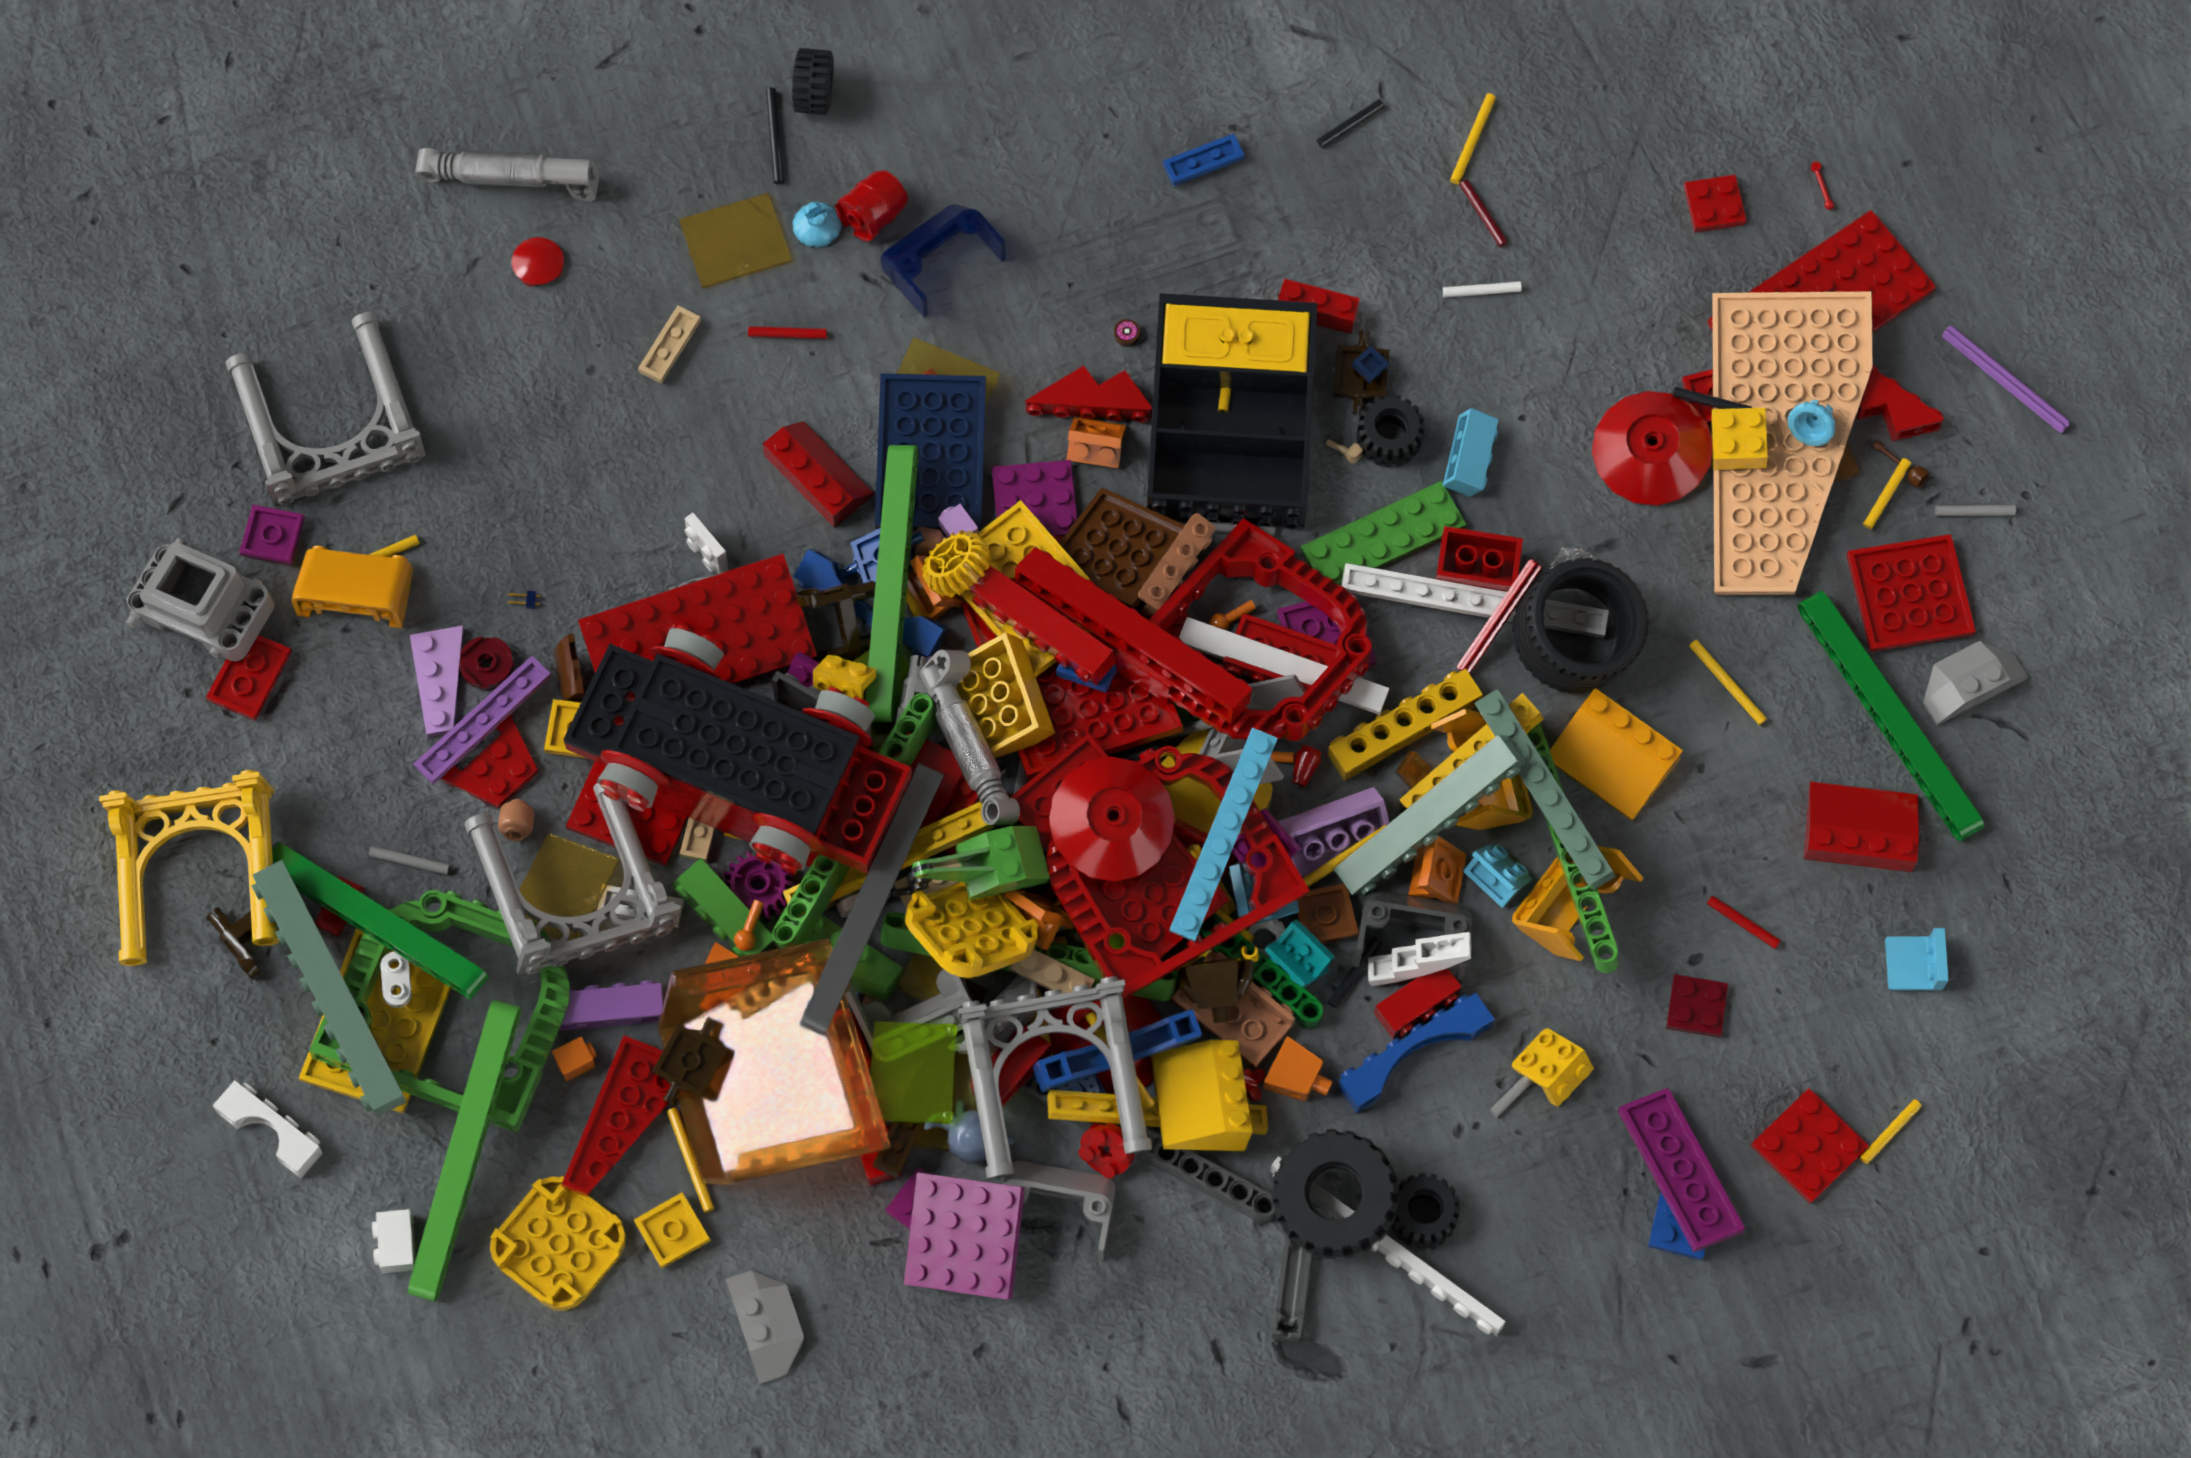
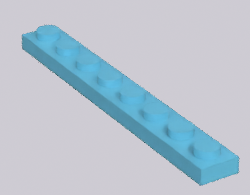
M1255 728L1251 729L1169 929L1170 932L1191 941L1196 940L1278 738Z

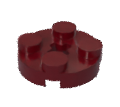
M483 636L474 638L461 651L460 670L463 678L471 686L482 691H490L493 688H497L514 670L512 652L509 646L499 638H484ZM492 658V666L482 668L481 659L489 660Z

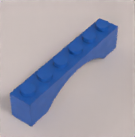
M816 549L807 550L793 576L800 581L798 585L804 589L818 588L823 590L848 584L842 575L838 562ZM863 600L856 601L853 605L856 619L858 616L867 621L865 625L872 629L873 608ZM929 616L905 618L903 643L912 648L910 652L914 655H919V658L921 656L932 657L939 650L950 629Z
M1477 993L1471 996L1467 994L1461 996L1454 1002L1455 1006L1448 1011L1441 1009L1431 1017L1432 1021L1423 1026L1420 1023L1408 1032L1409 1036L1402 1040L1400 1038L1394 1039L1386 1046L1387 1050L1378 1055L1375 1052L1364 1059V1064L1359 1068L1351 1067L1343 1072L1340 1076L1342 1079L1339 1080L1338 1088L1356 1114L1380 1099L1383 1087L1391 1072L1412 1052L1440 1041H1471L1490 1029L1495 1018Z
M1193 1009L1130 1032L1129 1038L1134 1062L1198 1040L1202 1033ZM1090 1045L1039 1060L1033 1066L1043 1093L1049 1091V1089L1052 1090L1108 1071L1110 1066L1104 1054L1095 1045Z

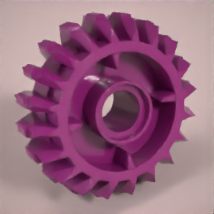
M748 850L746 852V859H743L740 855L736 857L738 865L730 862L729 869L731 871L724 872V878L727 880L724 883L749 910L754 899L764 902L758 920L760 921L761 916L765 915L766 920L770 921V913L774 912L776 916H780L781 911L779 907L783 909L787 907L788 904L783 891L796 886L792 882L795 877L794 874L784 871L781 865L772 861L768 864L758 860ZM758 881L766 884L761 890L753 889L752 885Z

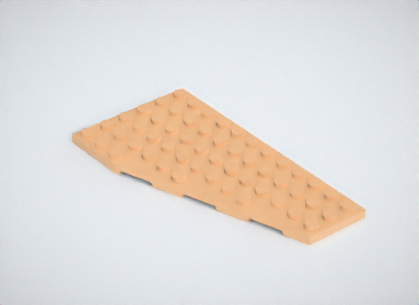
M1871 292L1713 293V396L1749 405L1752 408H1766L1768 454L1767 468L1713 470L1714 595H1795L1872 371ZM1818 400L1819 405L1821 404L1826 407L1828 404L1832 407L1836 431L1833 438L1827 444L1809 446L1798 441L1792 435L1788 428V416L1796 405Z

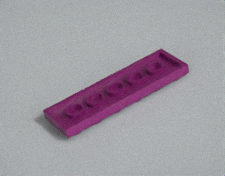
M1667 1087L1620 1106L1618 1113L1693 1252L1743 1233L1745 1227L1669 1088Z

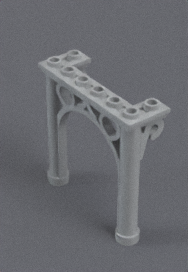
M375 312L361 313L355 316L351 322L377 391L376 411L370 423L362 432L345 443L333 447L306 448L295 445L283 438L272 422L251 355L239 353L226 360L228 372L233 376L267 476L265 483L274 506L288 505L294 499L303 496L312 497L321 490L339 488L346 482L355 479L363 480L373 473L379 471L387 472L394 469L397 465L415 463L421 457L426 456L419 431L415 430L378 328L380 323ZM384 412L387 414L392 430L380 425ZM373 434H381L389 438L388 443L378 449H371L367 446V442ZM361 445L366 455L351 460L352 456L359 452L357 447ZM279 446L292 453L286 465ZM302 457L315 461V466L310 471L296 473L293 470L294 465ZM324 458L326 463L333 462L337 465L322 470L320 459Z
M598 783L594 785L593 790L621 859L624 879L620 891L607 905L587 915L560 917L544 913L533 907L524 899L517 887L491 815L489 813L478 814L469 818L464 823L468 835L473 838L518 957L516 969L518 975L523 973L528 975L535 974L541 971L542 968L550 965L559 967L574 958H579L580 960L587 959L593 956L595 952L602 950L611 952L618 949L620 945L626 943L638 944L650 936L662 937L669 934L674 928L681 910L680 905H676L674 901L668 903L663 884L660 881H655L624 800L619 799L615 801L606 797L603 794L605 790ZM631 880L639 900L626 896ZM620 904L631 906L637 911V916L625 921L620 920L615 915V910ZM526 915L539 922L536 927L530 918H526ZM609 915V921L615 928L599 932L598 928L606 922V916ZM549 925L558 928L562 932L563 937L560 940L546 942L545 939L541 938L540 932ZM569 928H572V932H580L585 936L568 941Z
M1117 976L1101 979L1100 984H1096V988L1089 989V985H1079L1072 987L1073 992L1062 993L1061 989L1045 992V997L1034 998V994L1017 997V1002L1007 1003L1006 999L991 1001L988 1007H986V1004L980 1005L979 1001H970L963 1003V1007L958 1009V1020H962L986 1154L987 1167H985L987 1179L1015 1174L1010 1157L998 1088L1001 1067L1009 1054L1020 1044L1033 1037L1048 1033H1067L1082 1037L1094 1044L1104 1054L1111 1070L1125 1154L1152 1150L1151 1138L1147 1137L1122 1000L1125 987L1124 980H1118ZM1100 1001V1003H1101V1009L1099 1008V1006H1098L1097 1004L1092 1003V1002ZM1072 1006L1067 1014L1068 1025H1062L1063 1020L1053 1018L1048 1012L1051 1009ZM1077 1010H1093L1097 1015L1096 1023L1087 1030L1076 1026L1073 1022V1014ZM1037 1012L1036 1020L1031 1025H1028V1031L1022 1034L1023 1027L1021 1022L1012 1016ZM992 1020L986 1029L985 1021ZM1043 1020H1045L1046 1023L1049 1024L1047 1026L1040 1027ZM1102 1021H1104L1108 1047L1093 1034L1100 1027ZM1000 1023L1014 1024L1017 1028L1016 1037L1009 1044L996 1040L993 1036V1029L996 1025ZM988 1042L995 1047L1003 1049L994 1068Z

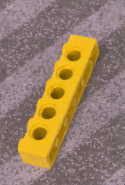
M1464 669L1459 673L1457 670L1449 673L1443 682L1437 685L1433 683L1426 686L1421 691L1422 694L1415 698H1412V696L1405 698L1398 704L1399 707L1392 711L1389 709L1384 710L1371 723H1361L1348 736L1344 737L1341 735L1332 740L1327 756L1344 781L1350 779L1434 731L1431 729L1430 724L1463 709L1471 710L1476 707L1475 702L1482 699L1483 694L1468 671ZM1451 693L1456 699L1448 701L1442 695ZM1422 706H1429L1433 712L1426 714L1420 708ZM1399 719H1406L1410 722V725L1403 727L1397 721ZM1384 732L1388 737L1380 740L1374 734ZM1361 745L1365 751L1357 753L1351 747Z
M1523 693L1508 705L1526 734L1544 719L1538 709ZM1488 724L1483 726L1399 799L1406 809L1495 738Z

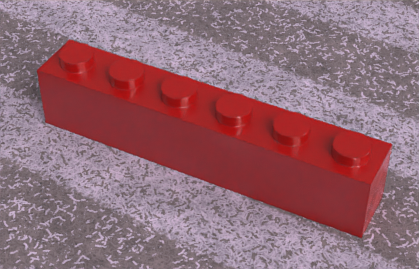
M991 565L983 572L985 576L977 580L978 584H973L970 587L973 597L972 602L981 610L987 608L993 612L992 615L998 622L1003 625L1007 622L1013 626V631L1023 639L1028 637L1033 640V644L1041 652L1046 653L1048 651L1053 654L1054 659L1065 668L1070 666L1076 670L1075 674L1084 682L1090 680L1098 685L1117 662L1111 648Z

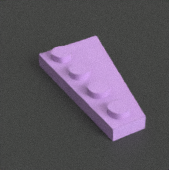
M463 625L410 635L428 738L445 735L455 726L457 690L460 677V655L464 634Z

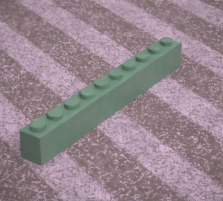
M280 860L252 874L256 883L251 886L258 900L264 898L268 907L263 910L269 922L273 923L276 921L280 930L275 933L282 947L288 944L292 952L287 955L294 970L300 968L304 977L299 980L306 994L312 991L316 1000L311 1003L318 1017L324 1015L328 1022L323 1027L331 1041L337 1040L340 1048L336 1049V1052L342 1064L348 1062L352 1069L351 1072L347 1073L354 1087L360 1086L365 1094L360 1099L366 1111L373 1110L377 1118L406 1103L389 1066L283 861Z

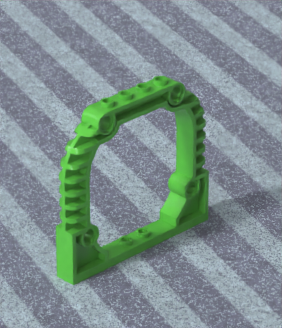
M430 890L421 896L420 901H408L388 909L416 928L439 932L446 930L450 926H455L513 947L499 909L497 912L490 910L486 904L477 900H472V902L462 899V896L452 891L443 893L437 890ZM432 903L441 904L439 910L434 912L429 911L428 907ZM543 929L540 932L541 938L545 939L546 942H550L548 934ZM364 933L345 974L344 981L360 1012L364 1013L363 1018L370 1029L373 1018L367 1002L381 972V961L391 950ZM550 965L539 971L542 985L538 1003L515 1055H509L505 1071L508 1068H516L518 1072L510 1078L503 1075L490 1124L515 1133L519 1132L543 1075L542 1069L568 1009L570 985L563 965L559 967ZM324 1016L309 1052L315 1060L351 1072L352 1069L349 1063L342 1064L336 1052V1049L340 1048L337 1040L331 1041L323 1027L328 1024ZM390 1069L401 1091L459 1112L463 1095L441 1088L440 1084L428 1078H425L424 1081L414 1078L415 1075L407 1070L399 1069L397 1072Z

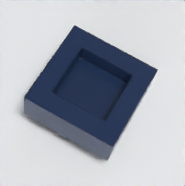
M1370 346L1353 361L1351 366L1371 383L1388 368L1390 363Z

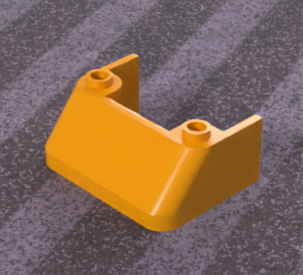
M1463 709L1430 725L1432 730L1447 733V744L1450 750L1455 752L1487 723L1480 712ZM1517 774L1511 779H1504L1499 783L1500 788L1495 793L1483 796L1478 800L1480 804L1474 810L1466 813V815L1459 817V821L1455 825L1483 830L1519 823L1531 818L1533 810L1527 786L1520 775Z
M1597 845L1616 876L1598 887L1599 893L1615 892L1620 887L1623 879L1641 882L1644 879L1620 850ZM1557 856L1514 912L1512 922L1520 931L1554 955L1582 961L1584 957L1574 947L1575 936L1569 932L1578 920V915ZM1572 858L1567 861L1570 864H1575ZM1579 882L1575 886L1582 888L1587 886V883Z

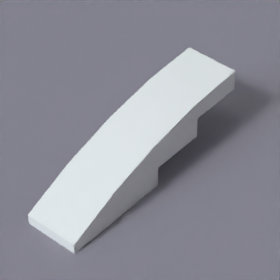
M1470 932L1416 939V945L1392 948V954L1368 957V981L1371 986L1400 982L1447 969L1471 959Z

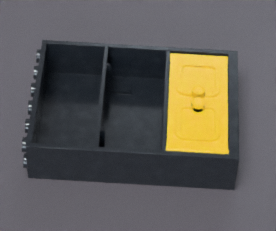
M1159 294L1146 508L1182 523H1187L1192 515L1198 513L1209 522L1215 523L1226 522L1235 525L1244 518L1258 526H1284L1286 529L1305 527L1308 501L1317 303ZM1224 387L1231 389L1228 412H1225V410L1218 411L1220 391Z

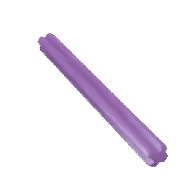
M1951 325L1944 331L1942 336L1946 341L2059 433L2064 432L2070 425L2069 419L1957 328Z

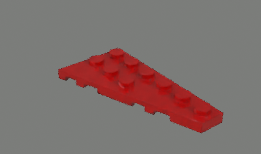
M623 1035L561 1187L587 1197L669 1104V1102L663 1100L670 1087L669 1083L652 1072L663 1050Z

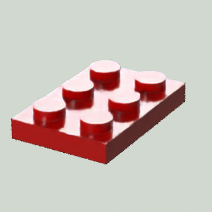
M258 635L243 659L239 661L225 660L206 695L207 701L256 721L292 653L291 648Z

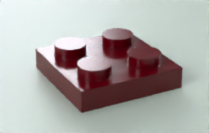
M1674 974L1666 1029L1720 1038L1728 983Z

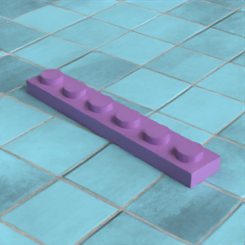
M531 656L414 763V767L434 785L551 678V673Z

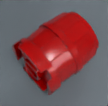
M880 170L861 180L849 194L842 196L837 201L835 210L842 224L845 227L850 224L855 230L852 234L856 238L869 242L879 234V230L895 220V217L906 207L908 196L903 185L895 176L885 170Z

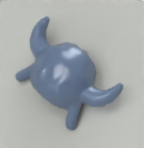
M964 1101L957 1102L956 1115L940 1112L932 1115L924 1125L925 1130L941 1127L948 1131L949 1150L961 1161L967 1164H976L986 1160L978 1111L968 1110L965 1112ZM1007 1136L1008 1145L1014 1144V1137Z

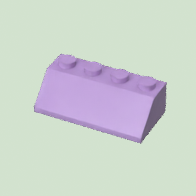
M1374 787L1278 821L1302 848L1291 859L1302 878L1383 825L1390 823L1384 799Z

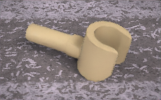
M1330 439L1326 442L1327 446L1344 454L1350 463L1357 462L1363 456L1361 453L1363 451L1362 448L1356 443L1347 448Z

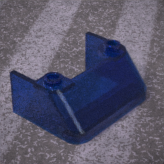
M951 204L885 250L881 255L882 270L923 318L928 315L927 297L912 280L922 271L921 259L960 231L968 235L977 233L1001 262L1006 259L1005 240L978 210L959 204Z

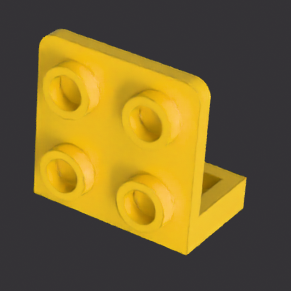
M828 655L813 669L814 688L821 692L828 690L829 687H834L852 699L854 697L863 699V691L876 679L875 668L866 666L863 663L845 660L839 656Z
M1549 1028L1543 1029L1512 1062L1513 1069L1541 1086L1549 1102L1556 1107H1559L1594 1069L1583 1048Z

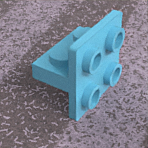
M1494 843L1475 850L1472 854L1474 858L1463 870L1469 878L1502 908L1508 905L1523 886L1532 881V878L1528 875V870L1523 865L1515 863L1510 859L1506 849Z

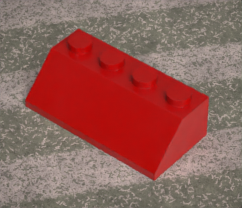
M804 421L782 427L763 443L764 456L834 528L874 495L871 489Z

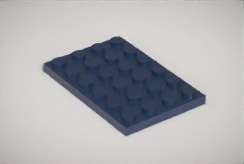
M880 373L875 529L881 528L889 445H917L919 458L912 529L916 530L922 526L942 530L938 520L941 513L948 507H956L961 504L978 527V530L981 531L986 376Z

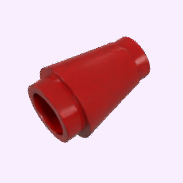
M1302 745L1300 750L1296 752L1291 782L1306 787L1322 761L1320 758L1322 752L1310 746Z

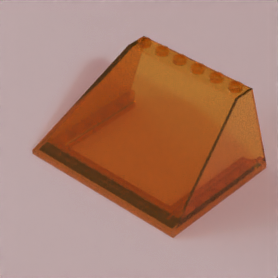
M829 939L671 972L658 1024L663 1048L665 1049L678 1023L689 1029L700 1031L707 1016L718 1022L710 1036L715 1042L728 1048V1052L703 1098L681 1090L677 1095L702 1184H735L891 1148L845 992L825 1036L799 1026L802 1015L832 953Z

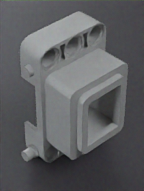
M179 538L171 545L167 544L158 547L126 599L127 605L131 610L126 625L135 629L138 622L141 621L162 631L167 627L202 642L209 651V654L216 658L221 656L230 661L243 659L275 606L273 598L266 587L262 585L263 583L256 578L251 580L239 575L232 565L185 546L186 543ZM187 565L199 570L200 568L216 575L197 606L169 595ZM264 597L260 602L255 603L257 599ZM143 603L145 604L144 607L139 608V606H140L141 604H143ZM250 620L247 624L242 625L244 621ZM237 642L235 646L228 648L231 643Z

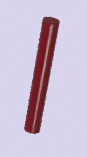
M1468 179L1462 181L1459 186L1498 246L1503 247L1508 243L1507 239Z

